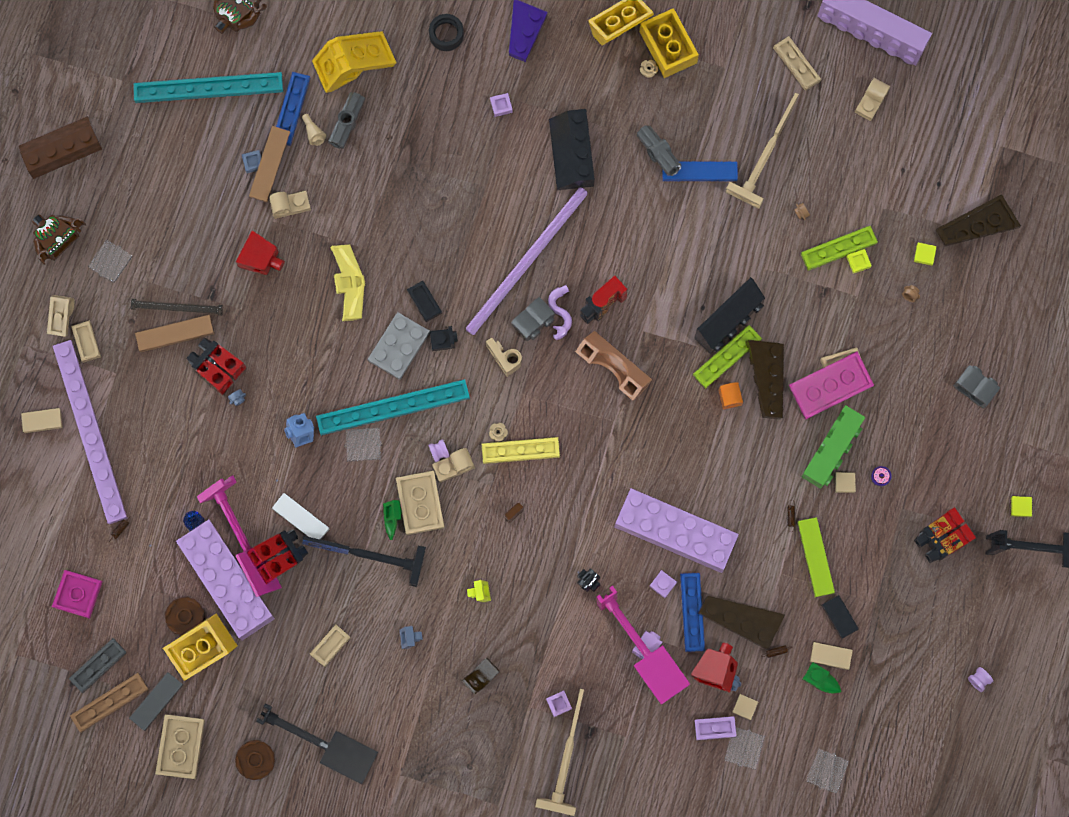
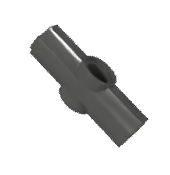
M350 92L342 111L338 114V121L328 141L329 144L336 148L344 149L351 131L356 126L357 117L365 102V98L360 94ZM345 118L351 119L349 123L342 122Z
M643 126L637 132V137L646 147L650 159L653 162H657L668 176H674L681 169V164L672 154L668 142L665 139L661 140L651 126Z

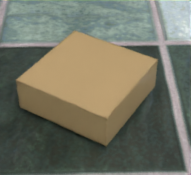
M836 472L835 493H855V473Z
M739 694L732 713L751 720L758 701Z

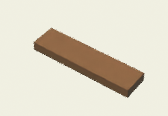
M272 126L249 197L268 202L290 131Z
M210 315L137 332L135 335L141 353L213 335L214 330Z
M137 673L79 709L70 717L79 732L82 733L149 689L141 675Z

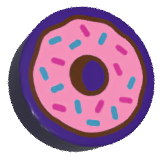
M877 467L871 474V480L877 486H885L891 480V472L886 467Z

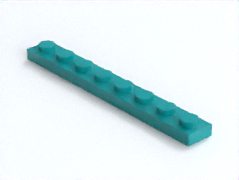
M282 72L133 83L135 103L281 93L283 92Z
M464 379L317 415L316 418L320 435L322 436L468 400L470 396Z

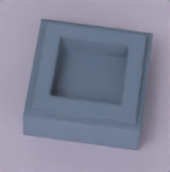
M260 150L242 154L247 174L258 170L262 158Z

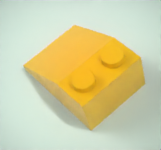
M214 614L166 645L163 650L185 681L229 654L238 645L218 615Z

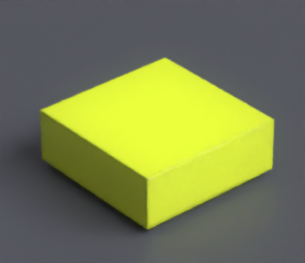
M918 242L914 262L932 266L936 246Z
M865 249L846 256L853 274L869 269L872 266Z
M1012 496L1011 516L1032 517V497Z

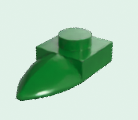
M392 500L383 504L385 529L390 540L394 538L397 521L401 520L402 509L400 507V500Z
M812 662L802 680L823 692L841 693L840 685L830 672Z

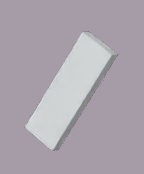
M285 493L272 507L274 511L308 537L321 540L329 531V527Z

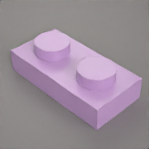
M722 717L695 720L696 740L736 737L735 718Z

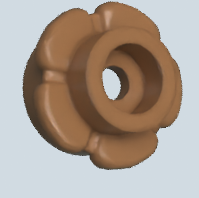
M804 203L796 204L797 208L794 211L798 218L806 220L805 218L809 217L810 214Z
M913 285L905 286L902 296L909 302H915L916 299H920V291Z

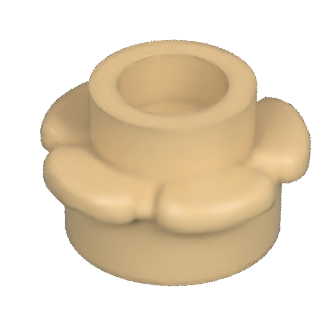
M645 60L641 63L640 72L643 76L650 78L658 72V66H656V62L653 60Z
M494 423L490 426L489 436L491 439L502 441L507 437L508 430L503 423Z

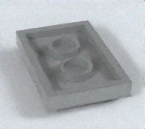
M397 312L367 360L401 380L429 336L430 331Z

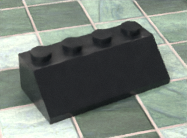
M586 109L569 110L550 118L549 126L557 190L594 187L595 178Z
M750 277L697 328L694 339L708 353L711 354L714 350L718 352L724 346L723 342L727 338L731 339L738 332L736 329L740 325L745 326L751 320L750 316L754 312L757 314L764 307L765 297L753 278Z

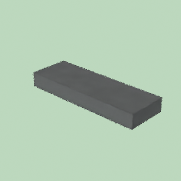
M112 638L76 671L69 680L81 693H84L127 652Z
M167 672L129 719L146 731L182 688L183 684Z

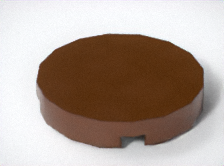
M189 597L173 600L165 612L168 628L174 634L180 636L205 620L202 606L195 599Z
M259 740L248 741L239 748L236 754V768L247 779H263L274 769L275 754L272 748L265 742Z

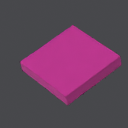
M64 570L52 607L90 619L103 581Z

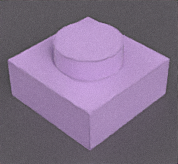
M508 93L490 97L495 117L513 113Z
M661 570L649 587L666 598L677 582Z
M565 691L546 698L554 717L572 710Z

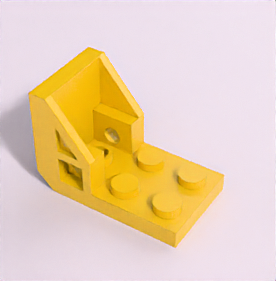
M383 31L335 37L329 40L312 60L326 93L333 92L357 79L363 71L394 67L396 64Z

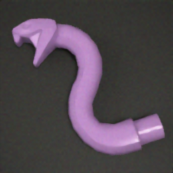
M566 285L554 289L548 298L549 307L555 314L562 316L564 319L563 326H553L557 330V334L553 335L555 340L562 339L572 325L570 314L556 305V300L569 292Z

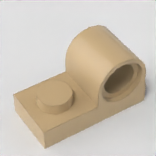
M874 77L855 113L871 121L891 86Z
M306 191L287 195L286 192H277L269 197L274 219L311 210Z
M58 295L50 297L47 334L64 337L68 335L69 316L72 315L74 310V298Z
M493 338L486 341V347L506 377L521 367L522 356L518 350L510 349L502 353L504 349L499 341L495 342ZM514 356L518 361L511 364L508 362L509 357Z
M467 448L457 450L449 458L432 464L439 483L475 469Z

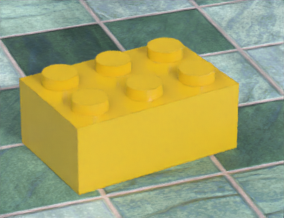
M674 8L640 23L639 32L664 78L697 64L699 54Z

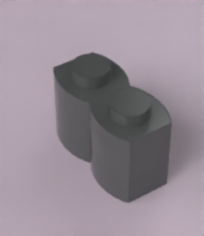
M538 297L511 323L526 341L534 340L540 335L541 332L539 330L544 326L547 328L554 322L555 313Z
M970 365L953 385L959 392L969 397L983 409L1000 389L997 381L993 378L985 377L981 369Z

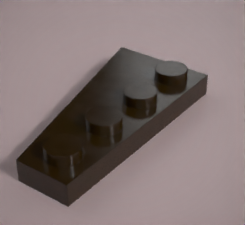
M1001 194L936 229V232L944 245L949 246L1018 229L1021 225Z
M747 340L746 346L750 352L749 359L754 370V382L758 388L757 396L762 418L782 419L784 344Z
M706 596L698 612L699 615L766 650L769 649L785 614L711 596Z

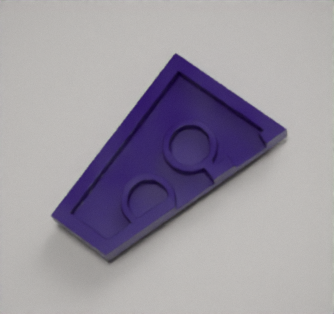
M514 0L509 56L524 62L527 61L548 12L522 1Z

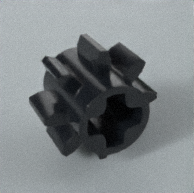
M591 568L588 571L583 569L577 575L580 579L577 584L587 593L590 589L595 592L600 586L598 582L600 576Z

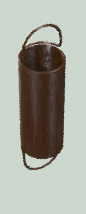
M788 505L787 526L794 527L795 506Z
M123 519L111 535L117 539L129 525V522Z
M785 645L767 650L765 654L770 658L788 653V649Z

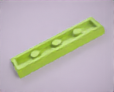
M871 226L801 252V256L809 271L843 258L848 254L876 245L878 241Z
M748 325L693 373V376L706 389L749 352V348L746 346L747 340L761 341L762 338Z
M817 517L798 521L797 524L815 598L834 594L835 591Z

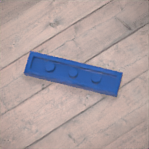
M296 72L291 74L276 125L278 128L290 131L286 144L288 146L292 144L311 79L308 75Z
M679 162L681 169L674 176H668L662 169V181L738 180L737 162Z
M700 573L680 574L685 652L705 651L703 616L698 614L702 606Z

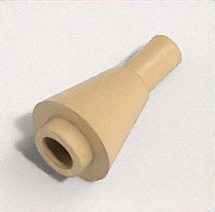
M304 114L302 119L306 124L309 143L316 146L321 145L326 139V134L312 122L309 114Z

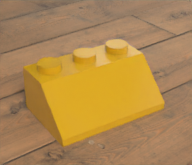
M622 0L591 18L588 22L593 37L603 46L650 18L654 13L642 0Z

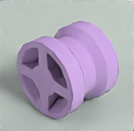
M443 439L439 440L437 444L431 443L428 445L435 463L443 457H450Z
M981 667L976 670L974 675L968 677L969 682L980 692L985 690L987 684L993 682L992 677Z

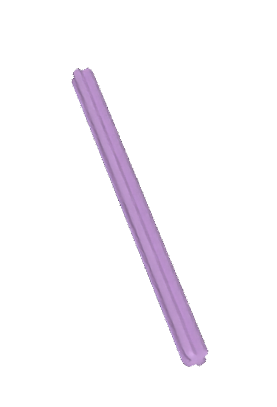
M580 187L468 324L466 327L468 333L474 335L584 200L587 196L585 189Z

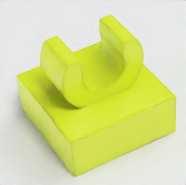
M474 581L475 588L467 589L468 597L476 598L480 602L491 601L487 581Z

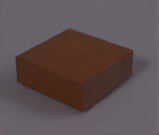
M516 503L505 513V520L511 523L524 511V507L520 503Z

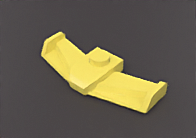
M350 245L331 246L330 248L341 273L334 275L337 294L345 293L342 321L361 319L365 287L364 276Z

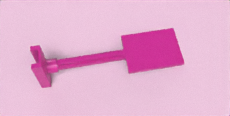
M234 476L229 477L225 481L220 479L197 496L199 502L203 503L215 499L217 504H220L244 551L237 554L236 558L256 597L281 589L282 587L277 578L266 584L257 571L258 568L269 561L267 560L255 567L246 553L251 547L224 492L237 483Z
M611 586L609 588V596L606 594L604 599L600 595L597 596V605L601 611L607 608L610 613L614 614L644 656V659L636 663L634 668L662 705L688 687L690 683L663 645L654 652L649 651L619 609L620 606L616 601L617 591Z

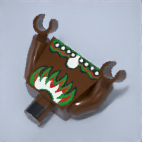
M214 0L213 9L216 18L219 20L214 28L223 34L228 27L235 32L251 27L260 16V11L265 10L267 5L262 4L259 7L261 0H254L253 3L249 0Z
M40 214L32 220V223L38 227L33 232L36 236L33 242L36 254L42 264L45 265L46 259H53L55 261L79 237L77 231L80 233V226H86V223L80 218L50 215L47 219H44Z

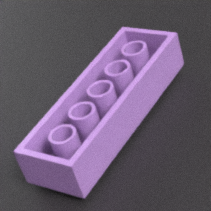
M823 0L817 16L823 22L831 23L837 26L839 30L847 31L853 34L855 38L863 39L873 47L881 48L889 55L897 56L903 59L905 63L915 66L932 35L931 32L867 0Z
M630 489L615 523V528L720 573L723 572L739 535L634 489Z
M207 520L176 541L240 640L243 641L275 619L261 597H256L241 566L210 520Z

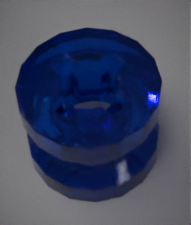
M190 511L183 518V523L189 531L205 522L202 515L197 511Z

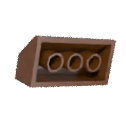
M88 116L19 145L23 161L33 179L102 150Z

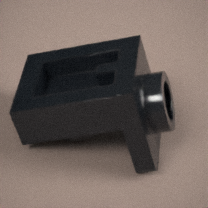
M448 326V329L430 331L432 351L455 349L454 343L458 342L457 331H453L452 326Z

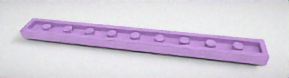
M69 340L54 345L53 349L107 523L112 524L127 519L73 342Z

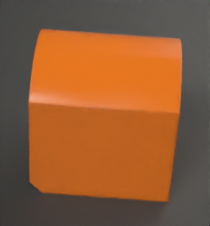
M738 382L719 387L718 391L723 410L742 406L743 400Z

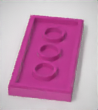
M858 351L789 384L805 419L874 386Z

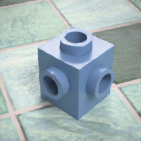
M305 413L293 415L287 419L286 428H284L285 434L288 439L291 438L295 448L313 442L314 426L312 421L307 419Z

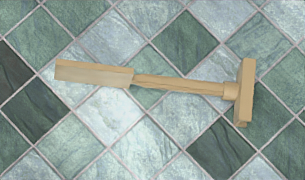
M794 94L775 130L774 136L766 145L749 180L744 183L743 187L729 182L726 193L758 209L760 208L764 198L752 193L756 187L755 183L797 103L799 94Z
M580 689L570 736L565 745L556 790L553 792L551 800L537 798L535 806L537 808L572 816L575 815L576 807L563 803L565 795L563 791L573 751L574 733L584 689Z

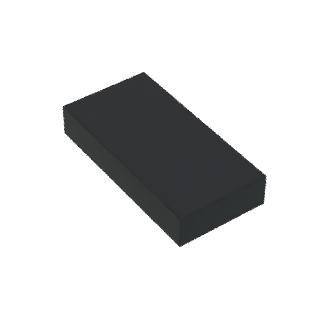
M424 281L407 289L408 294L425 322L442 314L440 307Z
M839 595L821 605L841 639L859 630Z

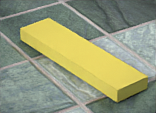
M558 437L482 444L483 464L559 458Z

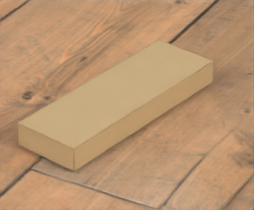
M789 36L774 45L773 49L805 91L821 81L819 75Z

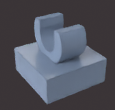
M413 626L400 629L402 649H409L415 646V642L423 640L422 632H413Z

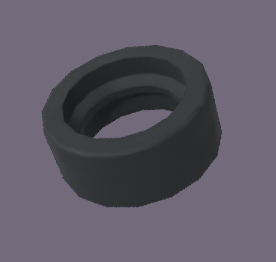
M441 14L435 17L429 26L431 43L441 51H452L458 48L464 38L463 24L459 18L451 14ZM446 23L454 25L457 29L456 38L447 42L440 41L435 33L438 26Z

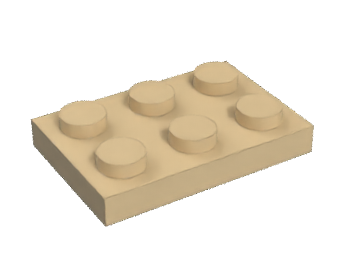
M434 471L397 477L396 482L406 535L443 529L444 522Z
M173 715L164 716L156 775L196 779L205 724L204 719Z

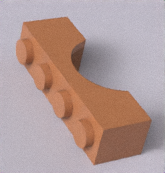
M596 331L584 338L575 351L589 364H599L613 372L619 381V389L633 401L645 391L652 381L648 375Z

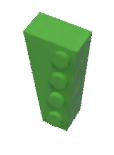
M845 405L801 477L820 489L823 485L828 486L833 478L830 475L833 469L838 470L843 462L840 458L843 453L847 454L853 445L850 443L852 438L859 436L863 429L860 425L865 417Z

